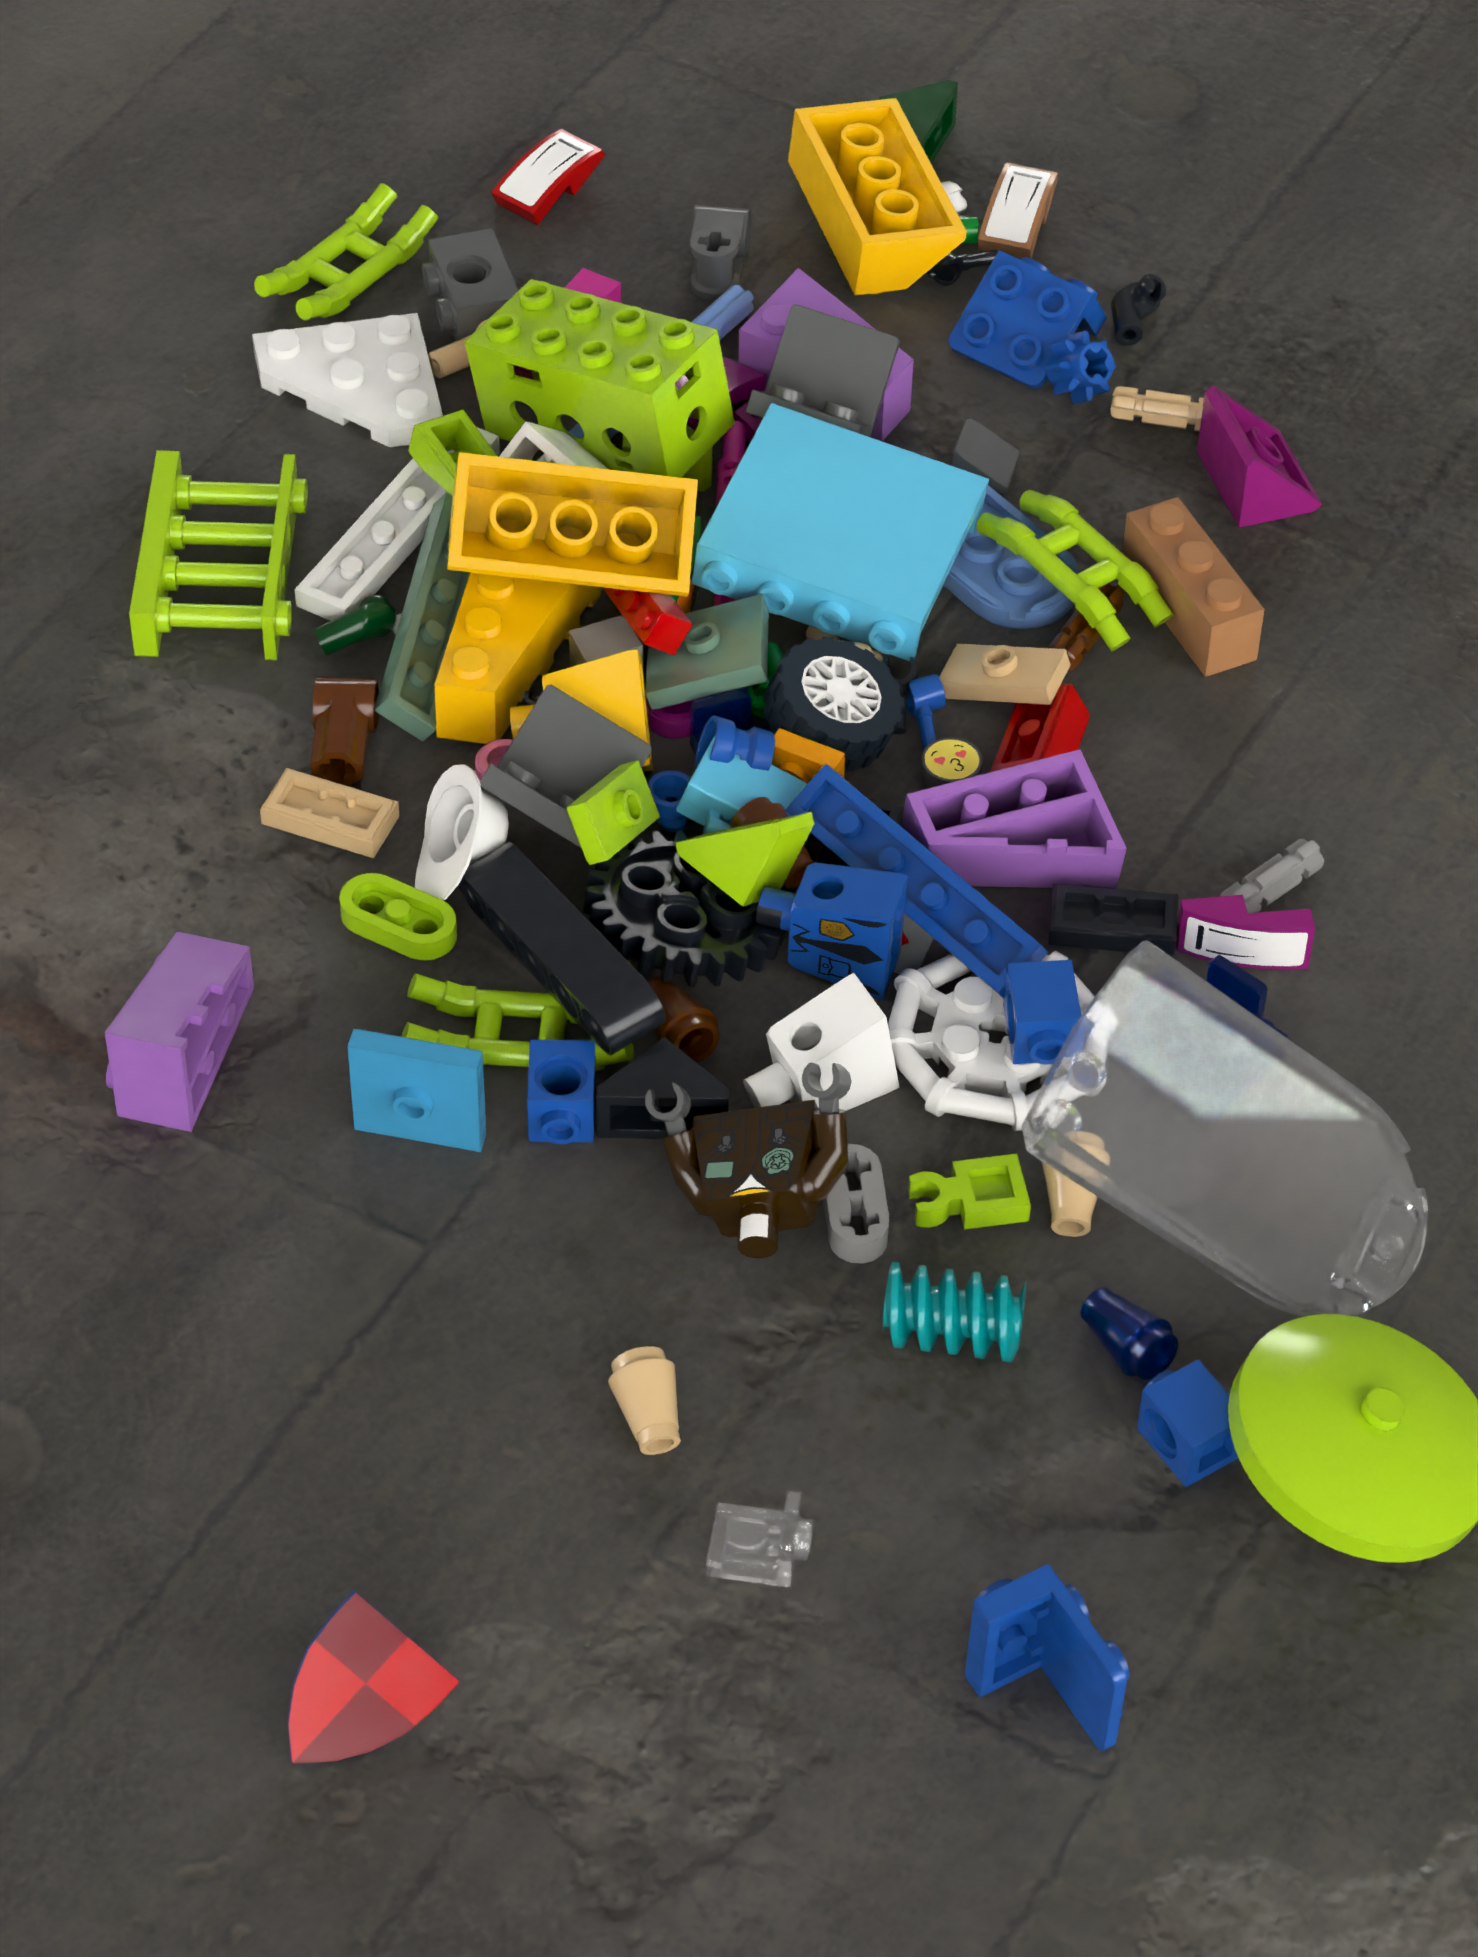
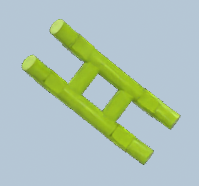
M380 183L366 203L362 202L355 213L346 219L344 225L298 260H293L286 266L274 269L272 273L258 276L254 282L255 291L261 297L275 294L285 295L300 290L309 283V278H312L328 288L315 292V295L299 299L296 303L298 316L303 320H309L316 317L325 318L339 314L350 305L351 300L396 265L403 264L409 260L424 243L423 238L439 218L429 207L421 205L407 225L403 224L396 235L387 241L386 246L369 238L382 222L384 213L397 198V194L389 186ZM346 250L366 260L350 274L330 264V262Z
M1027 490L1022 494L1019 503L1020 509L1039 517L1040 521L1056 529L1039 539L1035 538L1036 534L1024 523L1012 518H1002L986 512L977 521L976 528L979 534L996 540L997 544L1008 548L1016 556L1020 555L1075 604V609L1085 617L1092 629L1096 628L1111 652L1126 644L1131 638L1115 616L1116 611L1107 597L1098 590L1100 587L1117 579L1118 585L1128 593L1135 605L1139 604L1154 628L1160 626L1174 615L1158 592L1160 588L1149 572L1138 562H1132L1086 522L1078 514L1079 511L1065 499L1051 494L1044 495L1034 490ZM1076 544L1097 562L1078 574L1056 556Z
M415 973L408 988V998L436 1006L438 1011L458 1017L475 1018L477 1015L474 1038H470V1035L454 1034L441 1029L435 1031L407 1022L401 1037L480 1050L483 1052V1065L529 1067V1041L500 1040L503 1016L541 1018L538 1040H564L566 1020H570V1023H578L550 993L477 989V986L460 985L448 980L442 982ZM595 1043L596 1071L603 1070L607 1065L633 1060V1044H629L610 1056Z

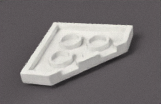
M418 313L389 315L374 319L334 322L327 325L279 329L272 332L252 334L261 388L278 396L285 391L306 400L308 410L343 426L348 421H352L371 430V439L388 447L410 445L414 425L443 416Z

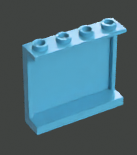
M771 403L697 544L691 584L736 600L763 594L771 614L781 615L812 626L827 634L868 644L871 648L881 653L910 661V657L913 659L916 657L921 631L968 532L973 534L976 529L977 521L982 513L989 479Z

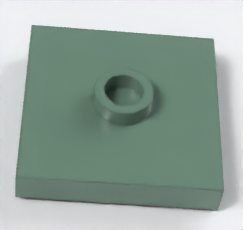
M763 594L685 613L693 625L675 655L648 646L645 694L652 710L767 681L769 609Z

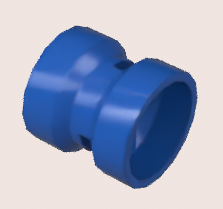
M715 715L709 718L698 742L695 756V771L714 736L715 740L710 760L729 763L734 759L735 754L740 755V760L746 761L751 768L769 771L775 748L774 733L757 727H752L745 731L736 728L732 720Z

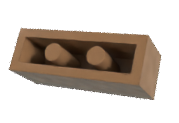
M1176 497L1127 513L1122 553L1132 562H1138L1146 569L1160 588L1158 592L1174 614L1164 623L1202 674L1208 677L1256 661L1264 608L1180 498Z

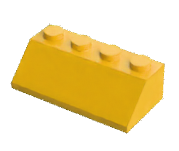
M896 98L795 109L788 162L855 296L906 290L965 241L967 231Z
M459 452L454 476L447 570L688 597L698 480Z

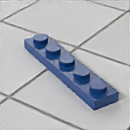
M827 764L820 769L785 809L790 816L812 812L814 826L810 833L849 867L908 875L905 915L1003 999L1007 963L1042 961L1049 953L1033 937Z

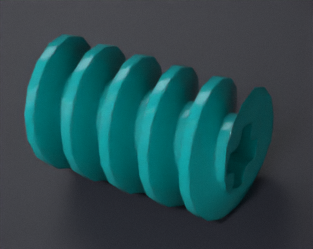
M892 1261L886 1286L883 1332L886 1328H889L893 1347L904 1349L912 1332L916 1331L920 1350L923 1352H931L939 1335L942 1334L947 1353L955 1356L959 1354L966 1339L970 1338L974 1356L978 1359H985L993 1342L997 1341L1002 1361L1012 1363L1021 1340L1027 1280L1018 1297L1012 1296L1008 1276L1000 1275L992 1292L986 1293L981 1273L973 1272L964 1290L957 1287L954 1270L946 1268L938 1285L931 1286L927 1267L919 1265L910 1283H906L903 1281L900 1263Z

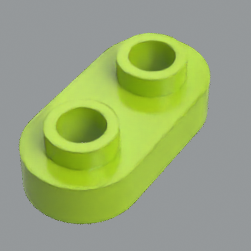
M378 873L358 875L346 882L340 891L339 900L342 922L347 929L359 936L416 960L440 958L450 952L456 944L457 923L455 911L447 902Z

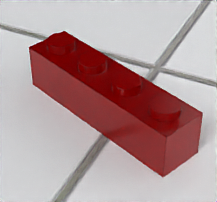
M602 587L645 645L671 655L676 654L693 624L671 595Z

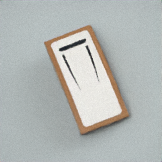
M1005 163L992 193L980 229L978 250H1001L1017 258H1032L1041 224H1045L1058 181V173Z

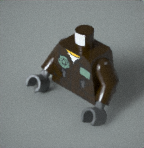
M809 1063L804 1068L802 1074L803 1087L811 1096L819 1098V1108L815 1100L693 1116V1128L688 1129L686 1128L684 1118L689 1113L691 1100L686 1090L672 1082L673 1089L677 1095V1104L668 1113L661 1112L655 1091L652 1089L647 1091L645 1105L648 1112L655 1118L663 1121L667 1129L668 1135L663 1136L662 1140L676 1185L699 1215L713 1217L722 1235L730 1238L738 1237V1250L741 1254L755 1259L767 1258L775 1254L778 1250V1231L806 1228L813 1223L819 1202L826 1199L845 1172L849 1162L846 1110L839 1109V1099L844 1097L849 1091L851 1076L841 1064H832L833 1082L825 1091H823L820 1084L821 1070L819 1065Z

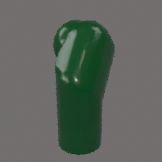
M371 595L360 603L359 608L314 628V632L326 656L356 642L379 638L389 634L395 626L397 614L386 597Z

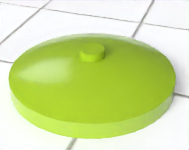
M1342 1314L1309 1315L1293 1319L1269 1331L1258 1341L1234 1378L1228 1402V1421L1234 1448L1245 1472L1260 1494L1281 1516L1306 1535L1330 1548L1354 1557L1387 1563H1405L1435 1557L1457 1545L1470 1533L1478 1522V1400L1468 1385L1450 1365L1425 1345L1405 1333L1373 1320Z

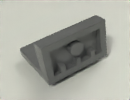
M793 305L788 315L765 391L752 390L746 412L763 418L770 404L773 403L870 437L900 345V339L896 336L801 305Z
M548 685L540 695L498 766L490 764L480 783L482 788L581 848L568 815L567 807L619 765L639 760L642 768L652 752V747L555 686Z

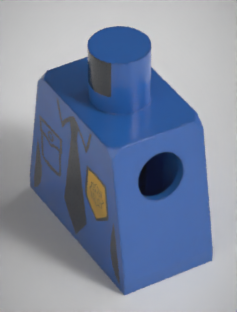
M815 862L807 866L797 893L767 886L764 887L757 908L756 923L789 931L787 962L793 968L835 984L848 975L855 973L871 997L884 1000L901 954L908 875Z

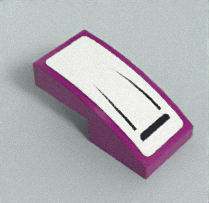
M1243 895L1183 899L1180 901L1176 948L1177 951L1196 958L1237 967L1271 970L1308 969L1315 924L1310 908L1248 913Z

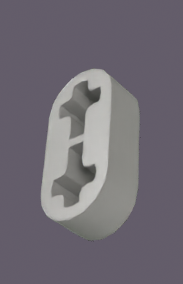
M848 1144L849 1162L844 1173L855 1172V1177L860 1181L859 1190L849 1191L847 1178L843 1174L826 1199L823 1200L828 1241L832 1251L845 1261L862 1264L874 1261L886 1250L889 1231V1211L882 1166L878 1156L869 1148L857 1144ZM851 1216L862 1217L863 1229L868 1234L855 1235V1230L850 1226Z

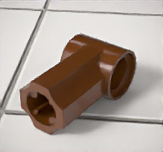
M316 677L313 692V725L315 734L310 759L311 775L349 787L354 782L364 779L369 734L376 733L379 713L374 711L379 695L377 678Z

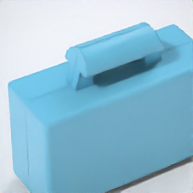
M714 736L676 807V811L705 826L703 834L731 828L730 822L737 811L751 800L759 797H767L772 803H779L786 809L808 783L772 764L769 771L751 768L745 760H740V755L735 754L734 759L729 763L710 760L715 740Z

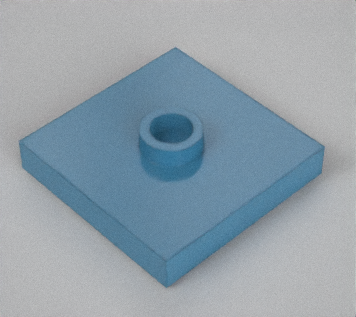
M353 1029L347 1049L354 1130L481 1152L487 1135L482 1051Z

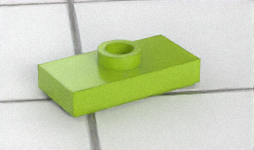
M639 760L619 765L567 807L568 815L589 865L608 861L660 817Z

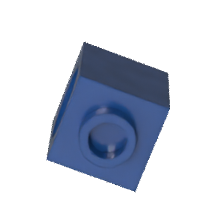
M1072 960L1007 963L1003 1006L1013 1064H1054L1057 1062L1077 1061L1082 1016Z
M530 1040L527 1092L529 1142H551L554 1144H568L571 1142L594 1143L596 1095L595 1040Z
M1199 1359L1177 1371L1166 1370L1161 1372L1142 1389L1137 1430L1185 1487L1238 1459L1228 1421L1230 1395Z

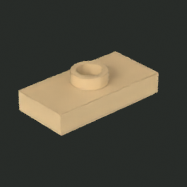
M957 644L939 678L942 682L946 699L1050 705L1071 664L1066 649Z
M290 768L285 769L260 809L261 824L373 859L400 817L398 801Z

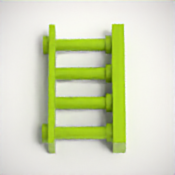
M156 451L129 611L135 656L158 657L162 632L171 633L172 627L262 629L265 660H277L280 636H290L291 601L285 600L296 515L297 513H306L308 505L307 479L297 478L295 454H284L280 484L192 481L191 475H182L180 451ZM192 504L276 507L274 524L186 521L185 515H181L182 510H191ZM186 544L271 547L268 564L180 562L179 556H175V550H184ZM179 585L265 588L263 606L173 603V599L168 597L169 591H178Z

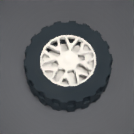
M822 637V639L818 640L809 638L803 640L799 646L796 644L792 646L785 657L783 656L764 693L763 702L765 703L763 714L765 720H768L771 726L769 730L774 735L781 728L845 753V772H851L857 767L862 766V768L871 765L875 757L878 759L902 719L903 715L900 713L904 708V697L900 696V684L890 674V668L884 662L881 663L874 657L875 654L866 648L863 650L855 646L853 642L834 640V637Z

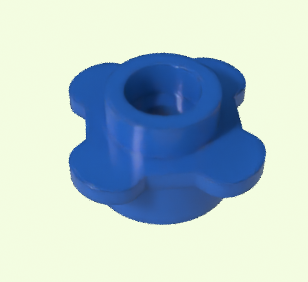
M673 770L659 772L652 776L647 783L660 815L656 822L662 825V828L668 832H678L685 829L688 817L678 813L676 807L691 777L685 773Z

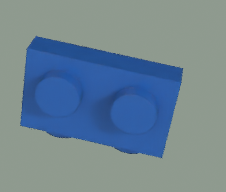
M999 250L949 335L948 343L955 353L1026 387L1039 389L1044 386L1048 379L1044 367L1047 366L1049 358L1054 354L1050 348L1051 343L1067 339L1068 335L1075 333L1077 328L1097 336L1107 316L1096 300L1098 294L1088 285L1072 278L1068 281L1051 274L1049 269L1031 258L1023 257L1020 260Z
M1049 1563L1015 1580L1004 1578L985 1588L973 1602L964 1675L979 1698L1041 1668L1098 1750L1104 1751L1114 1746L1117 1740L1120 1718L1123 1713L1122 1707L1127 1680L1129 1679V1669L1118 1646L1111 1640L1103 1641L1089 1621V1612L1079 1591L1071 1584L1064 1586Z

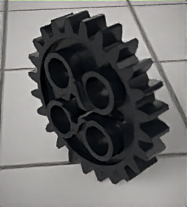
M653 831L650 844H646L640 838L635 837L628 843L627 849L623 847L608 861L596 863L595 869L589 871L584 895L583 913L590 915L589 922L613 946H618L617 951L627 961L632 958L639 960L638 972L641 975L654 967L661 970L662 982L668 983L675 973L683 974L689 987L695 986L698 976L705 975L716 987L720 986L722 975L726 972L733 979L740 982L744 980L746 968L760 973L763 970L765 959L774 960L777 955L778 946L783 944L786 930L756 923L759 902L744 907L741 906L678 855L675 842L687 839L683 831L677 832L675 841H667L658 831Z

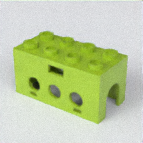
M531 279L464 341L485 431L498 435L503 440L511 442L526 422L518 414L515 407V401H520L527 404L535 412L538 425L566 433L610 470L682 478L735 424L718 331L711 327ZM513 365L532 370L534 380L515 375ZM685 375L689 381L678 389L675 383ZM562 414L571 416L580 424L584 432L583 439L574 437L564 428L561 422ZM688 418L699 419L696 431L688 438L686 432ZM607 428H614L620 431L628 439L631 452H624L618 449L610 441Z

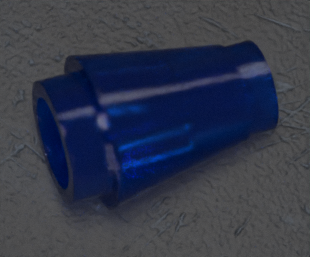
M1108 1288L1095 1290L1084 1301L1080 1312L1082 1320L1088 1324L1089 1328L1124 1374L1149 1380L1170 1366L1177 1354L1179 1343L1177 1337L1173 1335L1172 1326L1169 1321L1113 1293Z

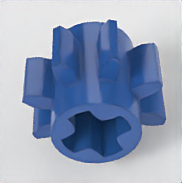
M1084 330L1069 334L1065 340L1051 343L1050 348L1054 354L1049 358L1044 371L1047 372L1048 380L1054 387V395L1070 392L1072 403L1079 404L1091 401L1094 395L1109 392L1110 387L1107 381L1110 379L1113 369L1116 368V364L1113 362V357L1106 347V340L1090 343L1088 331Z

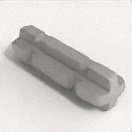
M1298 839L1283 850L1282 856L1278 853L1243 877L1241 881L1242 886L1237 881L1224 890L1220 896L1243 895L1247 912L1258 913L1261 910L1260 903L1267 907L1300 884L1303 877L1307 879L1323 867L1324 858L1319 852L1320 846L1314 840Z

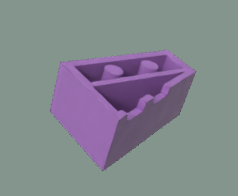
M797 268L739 329V363L767 374L765 389L788 315L793 305H801L875 329L800 268ZM898 348L870 436L879 441H883L911 410L914 359L900 348Z

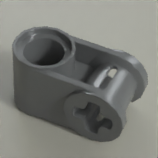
M695 205L690 238V253L695 257L691 273V290L696 296L705 300L715 301L731 286L740 285L744 259L748 256L750 247V208Z

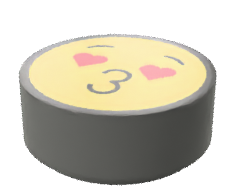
M954 737L941 738L931 742L922 753L921 778L928 788L981 775L982 755L975 745L964 739Z

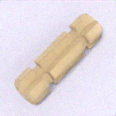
M1117 386L1112 396L1111 417L1133 422L1134 416L1142 417L1141 423L1186 429L1187 424L1195 425L1194 431H1200L1204 398L1200 397L1198 403L1191 402V396L1148 389L1146 390V395L1138 394V388Z

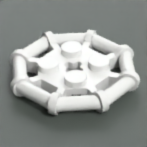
M1054 951L1050 955H1046L1042 961L1068 960V957ZM949 954L917 970L906 968L896 977L894 985L897 993L889 1018L888 1028L895 1065L925 1100L926 1111L937 1117L942 1116L944 1113L1008 1124L1012 1126L1014 1131L1028 1130L1030 1122L1081 1097L1091 1099L1102 1089L1103 1079L1100 1074L1110 1033L1117 1026L1114 1009L1109 1005L1101 1004L1074 973L1082 1016L1080 1040L1082 1042L1077 1061L1073 1063L1069 1061L1057 1062L1054 1064H1013L1008 1036H1004L1001 1043L989 1042V1033H987L989 1031H1002L1008 1034L1003 1006L1004 999L956 957ZM971 972L972 977L959 981L953 992L946 995L936 990V988ZM918 1009L935 1017L931 1032L914 1034L913 1027ZM933 1058L938 1065L941 1059L949 1068L948 1077L939 1078L924 1059ZM1040 1076V1084L1048 1080L1053 1082L1025 1096L1024 1092L1028 1082Z

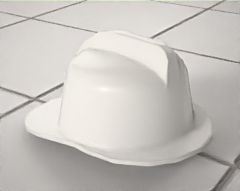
M465 764L450 767L441 775L433 788L427 805L424 840L416 870L415 888L443 901L459 885L468 866L503 846L508 833V811L504 802L499 797L482 788L476 772Z

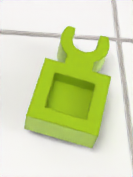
M1017 1153L952 1161L951 1177L948 1178L928 1171L918 1172L909 1176V1199L921 1197L933 1199L931 1202L916 1203L915 1224L918 1227L930 1228L938 1226L952 1215L961 1216L964 1230L1029 1222L1031 1204Z

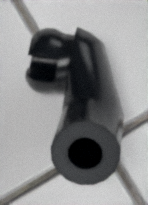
M1146 274L1139 282H1133L1125 286L1114 296L1111 303L1115 337L1120 344L1131 346L1142 339L1141 320L1155 312L1160 306V301L1166 296L1165 283L1158 276Z

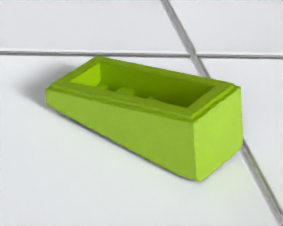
M464 410L414 425L408 449L416 463L451 496H453L454 476L459 452L497 456ZM453 450L455 452L449 454L447 451Z

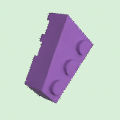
M1080 749L906 795L901 827L971 886L1053 888V884L1117 888L1127 848Z
M182 932L174 934L105 1031L109 1059L106 1085L108 1088H113L117 1116L192 1132L254 990L249 946Z

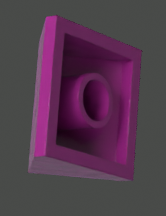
M1212 385L1204 393L1197 454L1237 526L1240 528L1311 513L1317 510L1322 503L1280 430Z

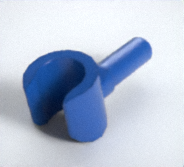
M936 674L911 680L908 688L910 693L906 699V710L911 716H916V721L919 724L923 751L931 742L936 740L931 711L944 708L946 705L945 691L940 678Z

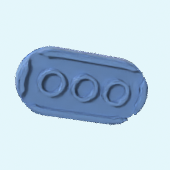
M988 485L981 515L988 512L1002 518L1008 517L1022 522L1036 534L1035 538L1037 539L1047 534ZM977 528L973 534L967 533L943 584L945 588L981 618L1007 628L1031 629L1046 626L1065 616L1074 605L1070 599L1020 555L1016 556L1008 548L997 544L996 540L979 534ZM1067 550L1056 555L1071 570L1078 574L1076 561Z

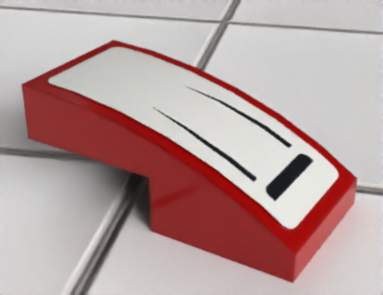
M559 129L530 149L505 174L491 191V194L496 204L539 225L564 191L573 196L576 195L605 154L602 149Z

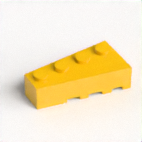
M470 572L434 684L436 737L481 744L501 739L511 724L510 707H516L518 702H522L524 692L530 691V687L538 675H546L554 663V652L564 638L569 640V631L580 626V615L587 606H594L601 596V587Z

